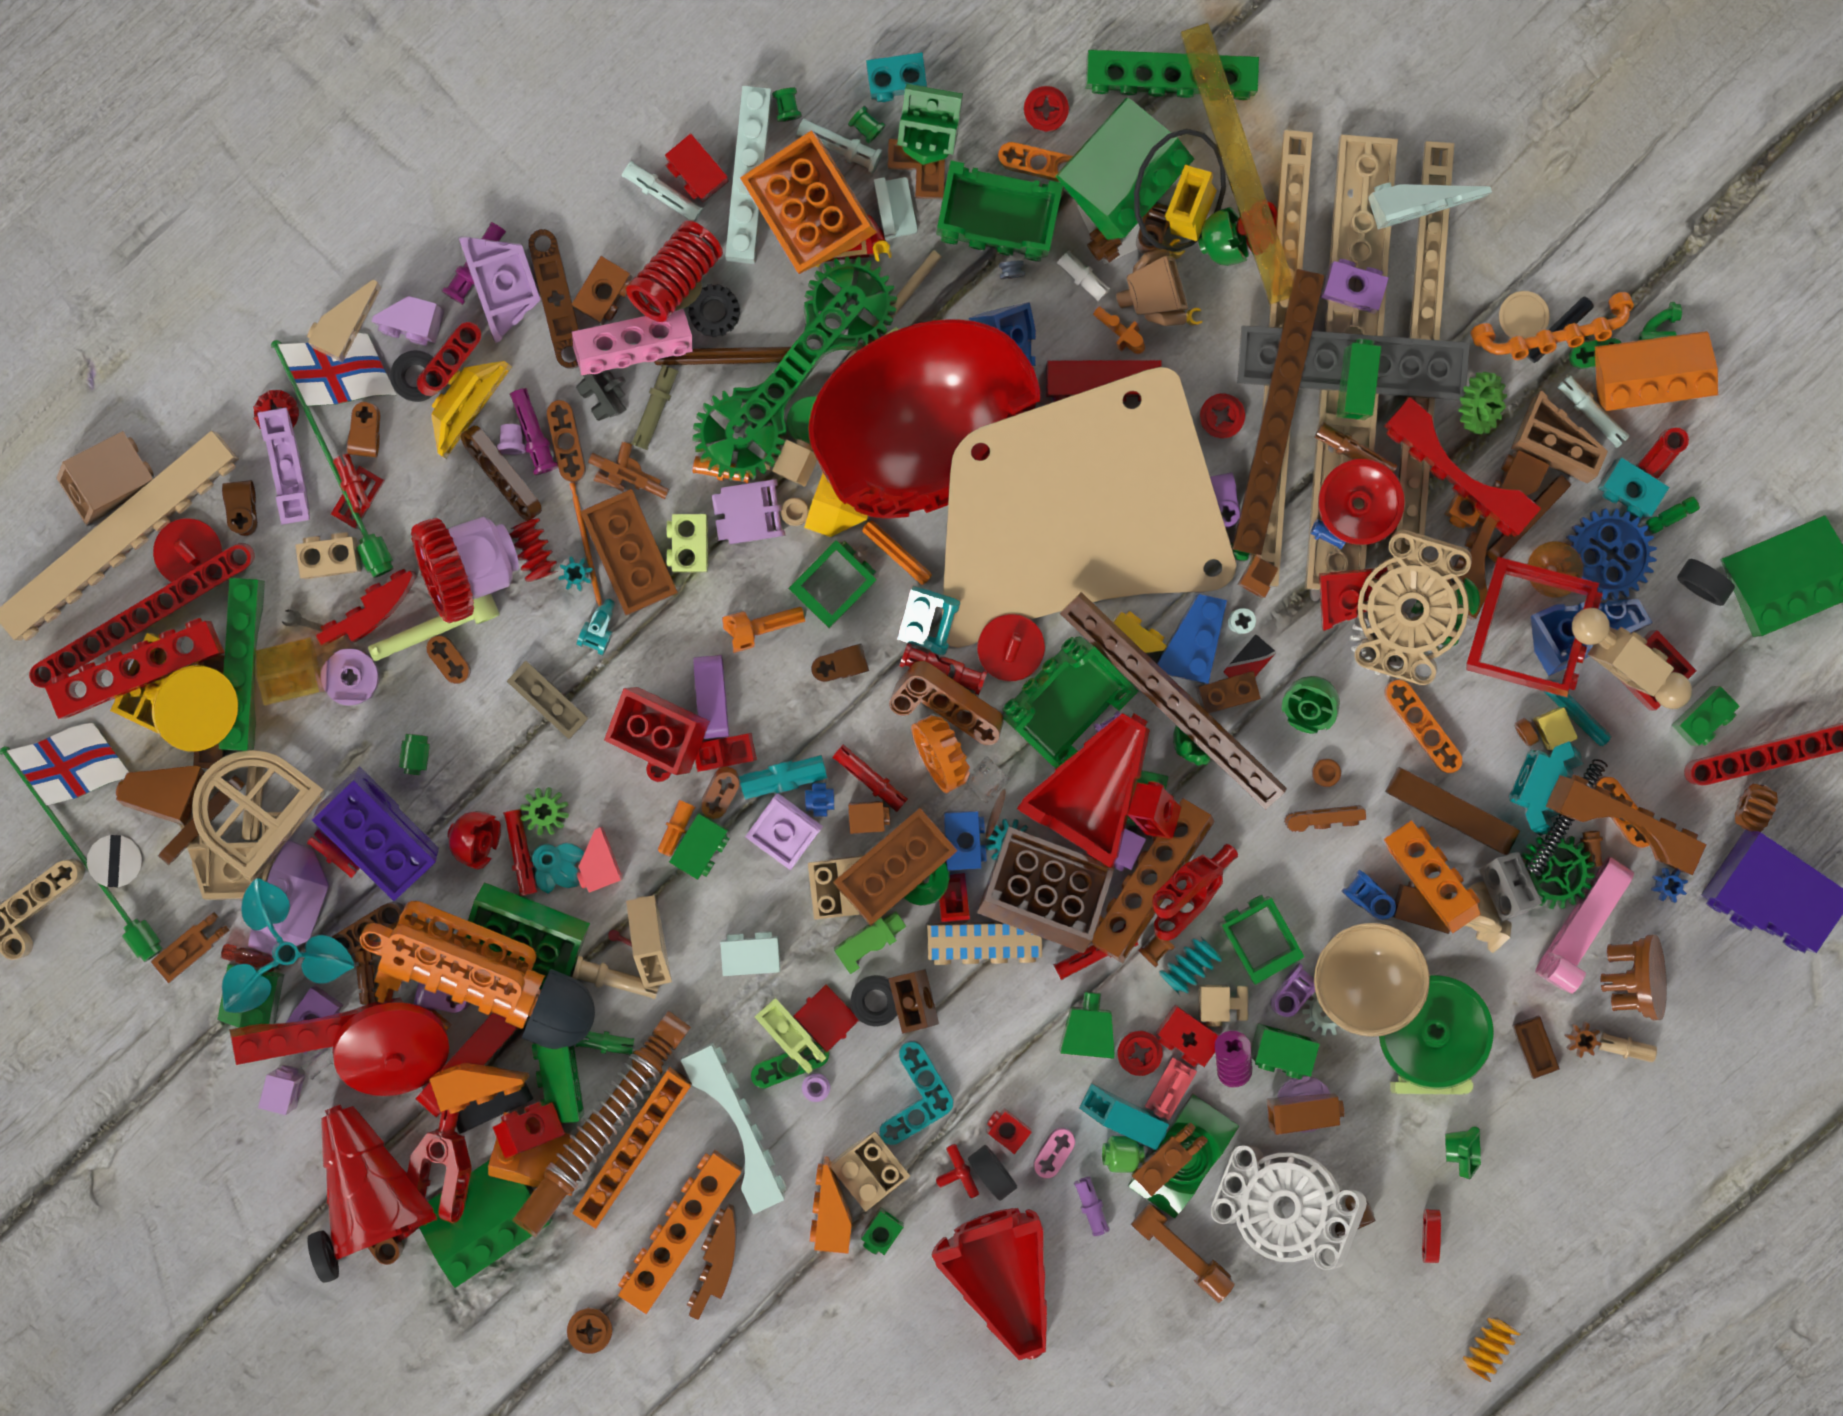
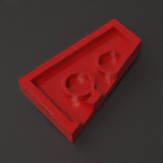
M1384 567L1373 578L1378 580L1388 568ZM1375 568L1319 573L1323 631L1333 628V625L1340 622L1349 621L1357 617L1360 591L1367 577ZM1368 585L1365 591L1364 601H1369V596L1373 589L1370 585Z

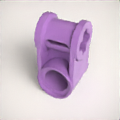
M1232 472L1210 477L1220 512H1223V508H1227L1229 513L1233 512L1229 522L1222 518L1226 529L1233 527L1240 517L1236 484Z
M1301 963L1293 967L1271 998L1272 1010L1280 1016H1294L1315 993L1314 977L1302 969L1303 965ZM1298 978L1302 979L1307 985L1301 982ZM1284 996H1289L1292 1001V1006L1288 1011H1281L1279 1008V1001Z
M419 982L413 1003L424 1008L439 1009L451 1013L462 1011L470 1005L466 1001L463 1004L455 1005L451 995L437 990L436 994L425 990L426 985Z

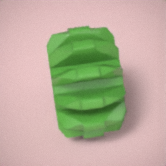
M551 787L546 788L545 796H543L540 788H536L535 795L537 799L530 794L525 796L531 805H521L520 808L522 810L529 811V814L523 815L521 819L526 821L531 818L532 822L528 825V830H532L536 825H539L538 835H543L545 826L550 835L554 834L553 823L558 828H563L564 823L558 818L569 817V813L560 812V808L567 807L568 802L560 804L557 802L562 797L561 792L556 793L551 798ZM548 804L549 807L547 809H551L552 814L547 815L545 819L541 818L542 813H538V808Z

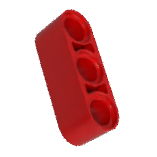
M465 322L451 333L417 378V387L422 394L426 396L436 395L450 381L481 339V332L477 325ZM461 331L469 333L472 339L470 344L464 343L461 340ZM443 353L451 354L455 359V364H446L443 360ZM426 375L435 376L438 380V386H430L426 381Z

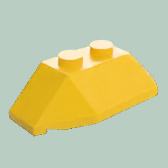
M505 361L464 367L462 371L457 370L448 383L451 387L446 394H439L432 404L434 410L431 416L437 453L447 459L460 441L461 433L466 431L511 370V365Z
M822 473L804 528L833 537L867 520L868 516L855 511L854 507L841 502L824 473Z

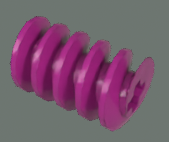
M1230 1030L1223 1032L1215 1041L1217 1076L1219 1081L1225 1086H1243L1250 1080L1253 1072L1250 1041L1243 1033Z

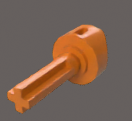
M796 607L751 621L746 613L742 611L722 617L724 630L733 637V653L754 648L755 635L758 636L805 622L802 607Z

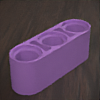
M722 655L694 657L697 712L699 716L710 721L703 739L729 737Z

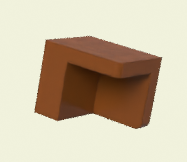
M1255 554L1237 585L1260 598H1265L1271 588L1269 586L1278 568L1261 559L1262 556Z

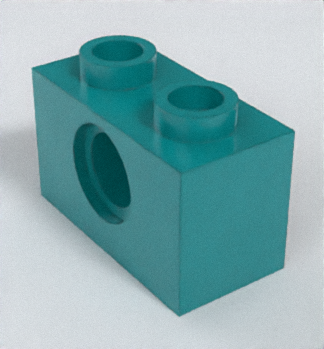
M1622 457L1614 460L1598 486V489L1604 492L1602 496L1614 504H1617L1619 501L1628 507L1626 511L1640 519L1642 516L1647 518L1654 514L1670 488ZM1628 483L1635 484L1638 489L1635 498L1630 497L1626 492Z

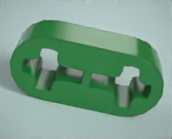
M1609 338L1605 341L1583 342L1582 345L1571 349L1569 361L1577 369L1596 367L1595 347L1622 342L1616 338ZM1580 348H1583L1584 353H1594V357L1586 359L1585 364H1583L1582 359L1576 358V354L1581 351Z

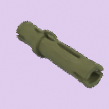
M662 364L654 388L649 390L651 395L631 444L645 450L649 449V444L666 401L671 399L669 394L679 373L678 370Z

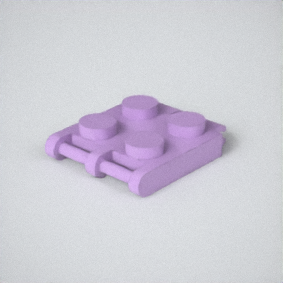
M777 479L721 488V494L712 495L714 514H725V519L716 520L718 540L729 539V544L731 545L786 536L780 521L779 511H782L777 501L775 486L778 485ZM767 487H770L772 506L769 504ZM771 512L774 513L776 531L773 530Z

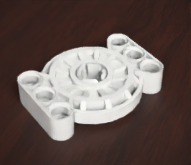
M1242 1145L1235 1148L1231 1154L1211 1206V1216L1219 1224L1237 1223L1244 1240L1256 1252L1266 1258L1279 1262H1299L1313 1257L1315 1264L1320 1269L1334 1270L1339 1269L1345 1263L1367 1203L1365 1196L1359 1191L1344 1190L1340 1192L1339 1186L1332 1174L1321 1163L1309 1156L1298 1153H1276L1263 1158V1153L1256 1146ZM1247 1150L1252 1155V1162L1248 1166L1244 1164L1242 1159L1243 1154ZM1289 1157L1287 1163H1276L1274 1161L1278 1158ZM1299 1159L1304 1160L1313 1166L1310 1168L1309 1166L1300 1164ZM1236 1177L1242 1182V1188L1239 1192L1234 1191L1232 1186L1233 1180ZM1349 1195L1353 1196L1356 1201V1206L1352 1211H1349L1345 1206V1200ZM1286 1197H1290L1295 1203V1212L1289 1218H1285L1281 1205L1278 1204L1279 1200H1284ZM1226 1203L1230 1205L1232 1210L1231 1216L1228 1219L1222 1214V1208ZM1338 1222L1345 1226V1234L1341 1238L1335 1233V1226ZM1266 1247L1268 1249L1276 1251L1277 1255L1270 1253L1264 1248ZM1328 1249H1331L1335 1254V1260L1331 1265L1324 1258L1325 1252ZM1300 1251L1302 1256L1288 1257L1289 1252Z

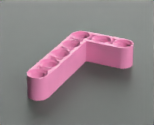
M1608 857L1603 862V865L1600 866L1595 877L1589 883L1592 885L1591 889L1584 891L1585 897L1579 899L1535 970L1537 975L1571 994L1579 988L1586 972L1577 967V965L1632 881L1634 871L1612 857Z

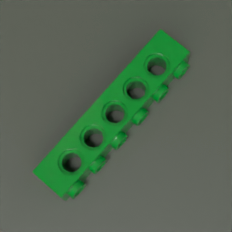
M1088 50L1085 89H1092L1093 94H1108L1109 90L1120 91L1121 95L1127 96L1137 95V91L1148 92V95L1153 97H1163L1165 93H1177V97L1192 98L1194 94H1205L1207 99H1221L1222 95H1233L1235 100H1250V96H1255L1258 92L1259 57ZM1112 67L1119 68L1123 73V77L1118 80L1111 79L1107 71ZM1138 69H1147L1151 74V78L1147 81L1138 79L1136 76ZM1167 70L1176 71L1179 75V80L1169 82L1165 78L1164 72ZM1196 71L1204 72L1207 75V82L1197 83L1193 78V73ZM1225 72L1232 73L1235 76L1236 82L1231 85L1225 84L1222 81L1221 74Z

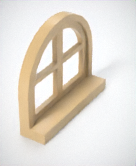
M241 751L223 757L214 763L201 777L193 797V819L204 843L215 854L242 873L244 878L252 882L258 878L319 804L325 793L324 789L282 758L263 751ZM258 766L269 769L247 796H244L222 779L229 772L241 767ZM274 773H277L300 790L277 819L251 801ZM214 786L239 805L217 832L212 828L208 816V801ZM244 809L269 827L246 857L221 839L222 835Z

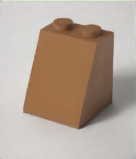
M124 431L62 462L56 478L86 526L128 501L153 480L154 474L150 465L146 461L142 462L137 454L138 447L131 437L127 438Z

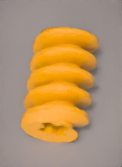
M1487 1318L1491 1329L1484 1327L1480 1329L1486 1337H1475L1479 1348L1469 1346L1468 1349L1473 1354V1357H1462L1470 1370L1491 1382V1379L1487 1372L1492 1374L1498 1372L1493 1363L1501 1365L1504 1362L1499 1353L1505 1355L1510 1353L1505 1344L1515 1345L1516 1343L1511 1334L1521 1335L1516 1329L1498 1318Z

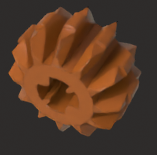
M1751 784L1745 790L1743 796L1740 797V802L1735 812V823L1748 831H1763L1776 811L1775 808L1778 803L1777 792L1765 785Z

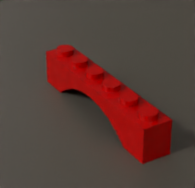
M1411 397L1401 405L1384 425L1388 429L1386 434L1398 444L1401 441L1410 448L1408 452L1413 458L1419 462L1426 461L1432 467L1430 469L1432 474L1442 481L1446 478L1454 485L1452 490L1462 499L1468 497L1475 503L1474 509L1485 518L1488 516L1493 518L1497 522L1496 528L1504 535L1509 536L1511 534L1514 537L1519 535L1541 510L1537 504L1520 490L1491 487L1474 480L1461 471L1449 459L1440 445L1434 430L1432 415Z
M401 997L391 999L390 1002L384 1001V1003H380L377 1001L350 1011L316 1019L288 1023L256 1024L229 1029L235 1063L240 1065L333 1047L338 1031L357 1013L376 1005L396 1002L403 1003Z

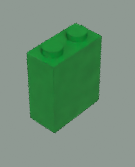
M1357 339V342H1353L1344 349L1336 417L1366 420L1373 416L1381 346L1374 345L1373 340Z

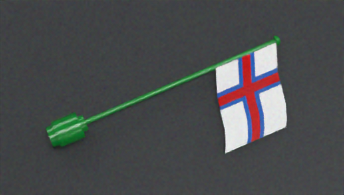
M357 334L343 363L312 348L309 343L282 344L279 340H274L271 343V348H275L340 486L341 478L308 406L338 405L371 396H397L368 334ZM341 488L363 535V538L359 540L360 545L356 549L367 573H371L373 578H377L394 569L392 565L393 559L383 537L368 534L359 513L353 512L348 495Z
M94 723L68 728L35 744L11 750L7 746L2 747L0 755H5L87 868V858L48 805L79 798L111 782L123 780L126 773H130ZM98 883L127 923L123 928L125 933L122 935V938L136 957H141L144 962H147L163 950L160 945L161 940L146 920L140 922L138 918L132 921L108 887Z

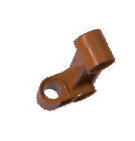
M1149 1203L1131 1225L1148 1241L1153 1236L1198 1275L1194 1280L1195 1283L1217 1303H1220L1235 1286L1231 1275L1214 1259L1209 1264L1164 1225L1168 1221L1167 1217Z

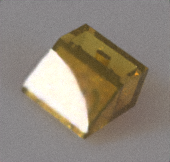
M312 637L256 650L257 680L264 706H271L325 692L321 683V671Z

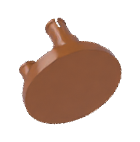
M1656 934L1647 935L1645 938H1640L1639 941H1633L1632 944H1608L1607 958L1609 963L1634 961L1632 970H1627L1626 973H1602L1600 976V982H1612L1601 985L1602 992L1628 991V993H1612V1010H1638V1012H1642L1645 1018H1651L1653 1021L1662 1020L1666 1010L1667 979L1665 959L1659 937Z

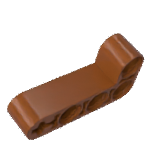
M926 661L915 662L896 683L889 701V706L895 714L901 716L909 715L920 703H923L983 745H993L999 740L1004 724L1003 715Z

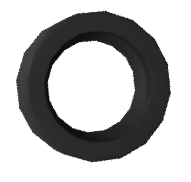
M1688 559L1677 576L1678 581L1691 592L1718 606H1723L1735 589V585L1726 576L1695 559Z
M982 1146L968 1157V1161L974 1171L999 1201L1017 1189V1184L988 1146Z

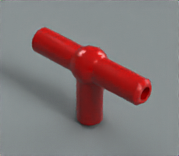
M952 1144L946 1147L955 1169L936 1177L937 1185L942 1188L961 1179L969 1198L972 1199L978 1196L979 1191L970 1174V1167L965 1164L957 1145Z

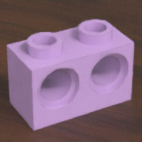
M282 1065L281 1069L277 1068L267 1074L258 1108L283 1115L289 1114L297 1108L305 1075L299 1074V1069Z

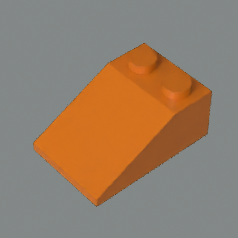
M525 1123V1127H526L527 1131L530 1133V1128H529V1126ZM565 1133V1135L505 1159L496 1138L488 1165V1175L538 1187L545 1178L544 1172L546 1167L551 1162L553 1164L559 1159L557 1153L562 1155L566 1150L563 1144L569 1146L573 1139L570 1138V1134Z

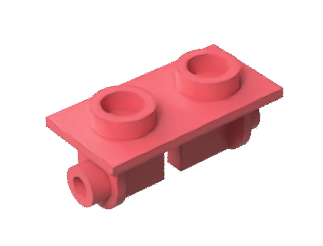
M1172 1057L1145 1107L1159 1117L1170 1120L1197 1071Z

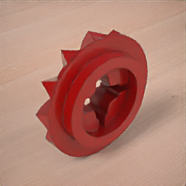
M1041 86L1028 94L1023 110L1026 121L1034 129L1048 132L1057 130L1066 121L1069 113V104L1066 96L1059 89L1052 86ZM1045 98H1048L1049 107L1059 109L1050 112L1047 120H1045L1042 111L1034 110L1043 106Z
M269 390L258 397L256 404L253 406V419L259 429L261 427L258 412L272 410V401L277 408L287 407L294 428L299 418V407L296 400L289 393L282 390Z
M1219 393L1209 397L1202 405L1199 415L1202 428L1210 436L1219 439L1236 435L1245 422V410L1242 403L1233 395ZM1229 406L1227 417L1233 423L1223 421L1218 426H1215L1218 417L1212 409L1221 412Z
M1143 1030L1130 1032L1121 1039L1117 1050L1118 1060L1122 1068L1135 1076H1145L1154 1072L1159 1067L1163 1057V1050L1158 1042L1159 1040L1153 1034ZM1135 1042L1142 1049L1151 1047L1144 1054L1145 1064L1138 1057L1128 1058L1135 1053Z

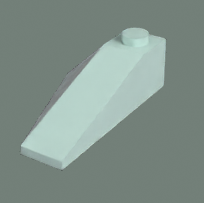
M1389 182L1374 187L1375 192L1368 199L1379 230L1487 197L1492 193V190L1488 186L1409 184L1391 186Z

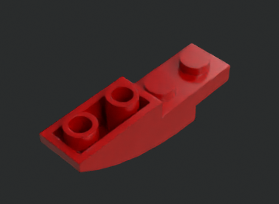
M401 569L389 576L391 581L381 586L380 582L365 589L366 595L360 597L365 608L362 609L361 606L353 608L345 613L346 619L338 623L336 620H332L321 626L322 632L315 635L320 645L326 646L348 634L352 642H357L383 624L400 606L417 578L416 573L411 570L406 572L405 569Z

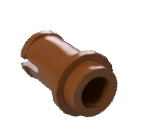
M1600 831L1582 832L1583 837L1580 838V841L1584 844V852L1589 851L1591 853V856L1585 859V862H1592V855H1594L1596 867L1602 866L1601 841L1603 836H1600Z

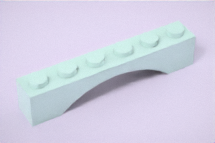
M742 86L725 255L726 260L730 262L755 264L760 210L740 177L765 160L772 102V91L770 88Z
M711 1043L683 1056L681 1062L692 1085L716 1099L730 1114L739 1130L745 1153V1174L741 1190L753 1215L785 1199L784 1192L787 1191L786 1184L782 1176L776 1177L772 1169L775 1161L769 1149L764 1151L760 1143L763 1136L758 1125H752L748 1118L751 1110L745 1098L740 1100L735 1090L739 1088L734 1074L732 1072L728 1074L725 1069L724 1063L727 1062L722 1048H716L714 1043Z

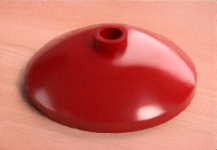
M1354 459L1340 464L1327 475L1319 491L1318 509L1324 525L1335 537L1349 544L1368 545L1386 538L1398 526L1404 512V492L1398 478L1383 464L1369 459ZM1356 498L1361 499L1363 502L1361 509L1355 508L1353 504Z

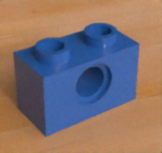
M978 811L944 812L945 837L957 849V852L947 860V869H981V862H987L986 845H980V834L985 833L984 816L979 817ZM963 832L970 833L974 839L973 844L968 848H962L957 843L958 836Z

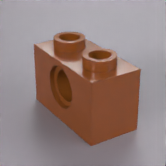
M600 256L572 302V306L604 325L606 320L611 322L619 309L616 306L621 296L624 298L627 296L626 287L631 282L632 275L603 256ZM603 285H608L612 288V294L607 299H600L597 296L598 289Z
M883 801L849 803L850 834L885 832V825H890L889 807H883Z

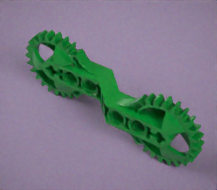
M848 256L845 258L844 264H840L839 260L835 258L833 268L825 263L823 265L824 274L816 270L814 277L817 281L810 280L808 283V287L812 290H808L805 293V298L809 299V301L804 302L803 305L806 319L804 332L795 341L773 373L765 382L749 388L734 387L730 397L725 390L722 391L721 400L713 395L711 398L713 406L707 403L703 404L702 408L705 413L698 412L696 416L702 423H694L693 429L700 433L694 434L692 441L701 442L695 446V452H704L700 462L709 460V471L715 467L719 468L718 477H721L724 472H728L729 481H732L735 474H739L741 482L744 481L746 473H749L750 477L755 479L757 469L762 474H766L765 464L771 467L775 465L772 456L779 457L782 453L776 447H783L785 443L783 439L778 438L786 434L784 421L785 407L817 364L831 352L856 350L858 341L863 346L868 345V338L872 341L879 338L877 332L883 335L886 334L887 328L885 325L891 326L893 322L889 315H895L897 310L890 305L896 303L897 297L889 296L895 287L885 285L889 280L888 275L880 278L881 267L873 271L870 269L872 261L869 260L863 266L861 265L860 257L856 259L855 264H851ZM854 271L859 272L856 286L852 285ZM826 278L841 288L836 296L822 284ZM855 300V305L851 304L844 313L842 310L846 301ZM864 308L879 322L876 327L871 326L860 318ZM832 318L837 320L840 326L835 329L829 328L825 321ZM816 339L821 343L822 347L816 350L811 349L807 345V341ZM778 388L783 393V396L778 399L772 398L768 390ZM752 409H760L765 417L759 420L754 419L750 415V411ZM714 411H717L729 420L726 429L713 419L711 414ZM744 424H746L748 427L745 429L743 438L738 437L735 439L733 437L734 432L739 433L744 428ZM753 442L767 454L764 459H761L748 449ZM733 451L738 452L736 468L730 467Z

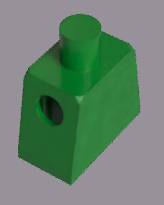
M1084 992L1083 1007H1070L1059 1046L1060 1054L1114 1059L1112 1013L1110 1010L1100 1009L1101 993Z

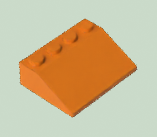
M812 130L740 177L798 274L856 247L877 233L824 144Z

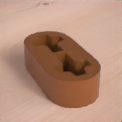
M435 636L428 641L426 646L427 653L443 676L454 684L466 682L471 674L470 666L452 641L444 636ZM435 642L446 643L447 646L444 648V651L449 656L447 659L440 653L434 654L433 651L436 649ZM452 660L456 666L462 665L464 667L461 671L462 678L450 675L453 669L448 662Z
M722 767L714 774L701 800L702 812L706 817L718 819L726 813L739 788V774L735 769ZM727 776L731 777V783H727L724 790L721 789V779L725 780ZM719 796V806L710 809L709 802L713 803L716 797Z

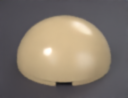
M1359 924L1335 935L1320 953L1314 974L1315 992L1323 1011L1339 1027L1360 1036H1384L1407 1026L1419 1014L1428 995L1429 969L1424 954L1418 945L1405 933L1385 924Z

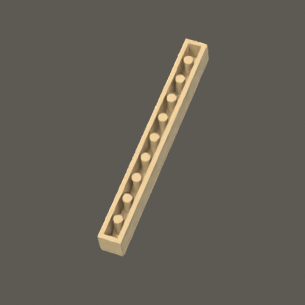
M210 431L0 607V624L13 640L22 641L24 639L28 641L39 632L38 627L42 623L53 621L61 614L59 609L66 603L71 605L80 599L83 595L81 591L89 584L94 586L105 577L103 573L109 567L116 568L127 558L125 556L127 552L132 548L137 550L149 540L147 536L154 530L158 532L169 524L170 520L168 518L176 511L178 513L185 511L192 504L190 500L198 493L203 495L214 486L212 481L218 476L224 477L232 472L236 467L234 463L239 458L218 433Z

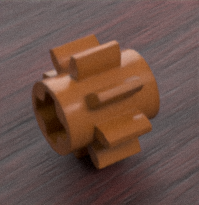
M1587 1022L1583 1023L1582 1028L1572 1024L1573 1031L1571 1034L1564 1035L1570 1039L1571 1043L1566 1048L1570 1051L1577 1048L1576 1054L1580 1058L1583 1057L1584 1052L1594 1056L1593 1049L1595 1046L1602 1045L1596 1039V1035L1600 1031L1597 1029L1589 1031L1590 1024ZM1581 1034L1588 1036L1585 1039V1045L1579 1043L1581 1041Z

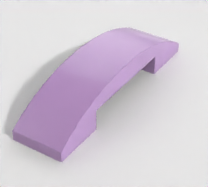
M287 407L258 412L263 441H266L277 492L276 502L281 525L310 520L301 459Z

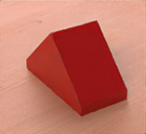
M965 873L949 874L947 890L939 899L941 922L970 919Z

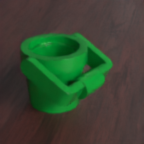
M1471 1127L1466 1131L1445 1133L1446 1162L1459 1163V1176L1469 1180L1481 1166L1480 1129L1478 1127Z

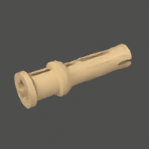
M578 956L572 977L576 980L594 983L595 987L598 988L606 985L652 999L656 998L659 985L644 988L641 977L609 969L608 965L603 962L596 964L585 961L581 956Z

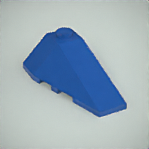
M1030 302L986 311L969 318V321L987 324L1007 334L1021 348L1031 365L1036 366V357L1031 356V340H1036V329Z
M1639 599L1612 600L1600 603L1599 610L1607 616L1610 627L1618 630L1622 627L1632 634V632L1636 633L1653 623ZM1585 602L1572 606L1556 604L1530 617L1534 652L1548 676L1566 669L1575 639L1572 632V622L1575 615L1583 610ZM1582 644V646L1587 647L1584 659L1590 657L1587 654L1593 645Z

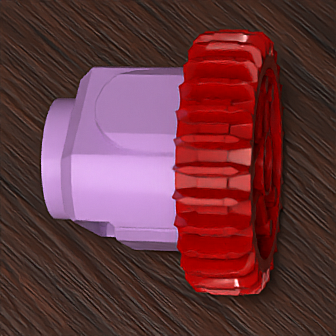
M480 517L446 529L442 520L433 518L419 522L411 529L412 547L415 551L421 576L432 599V603L436 607V611L439 612L443 621L447 623L457 622L471 616L474 612V599L509 587L513 578L512 572L519 570L517 554L507 529L503 524L495 526L491 520L485 517Z

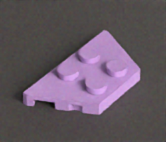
M464 236L459 237L458 239L493 340L497 343L513 325H516L523 318L528 310H531L540 301L525 252L521 244Z

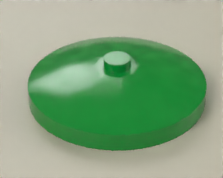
M1430 975L1428 995L1419 1014L1402 1029L1388 1035L1379 1036V1041L1386 1061L1401 1078L1413 1085L1426 1089H1449L1467 1082L1485 1065L1493 1045L1494 1027L1486 1003L1473 988L1451 977Z

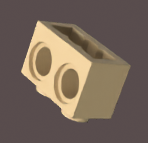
M348 532L331 534V540L320 541V536L303 538L302 544H295L301 579L361 572L360 558L356 549L358 546L357 538L349 537ZM345 545L348 548L349 555L346 560L339 561L336 557V550L338 547ZM317 549L320 553V561L315 565H311L308 562V554L310 551Z

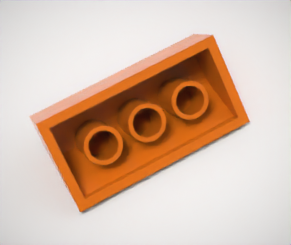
M1707 331L1595 347L1597 401L1605 411L1718 395V367Z

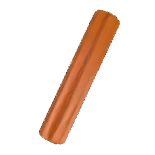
M870 520L863 527V533L921 585L927 583L932 576L931 572L879 525Z

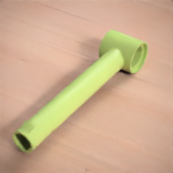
M492 594L474 599V612L466 619L447 623L443 621L442 617L437 616L368 646L371 657L376 662L471 620H475L476 624H480L499 616L500 613Z

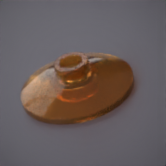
M1550 541L1544 543L1532 552L1528 560V565L1548 569L1552 565L1556 568V572L1578 578L1583 577L1584 569L1580 555L1572 546L1564 542ZM1530 581L1539 593L1547 597L1559 598L1572 593L1571 591Z

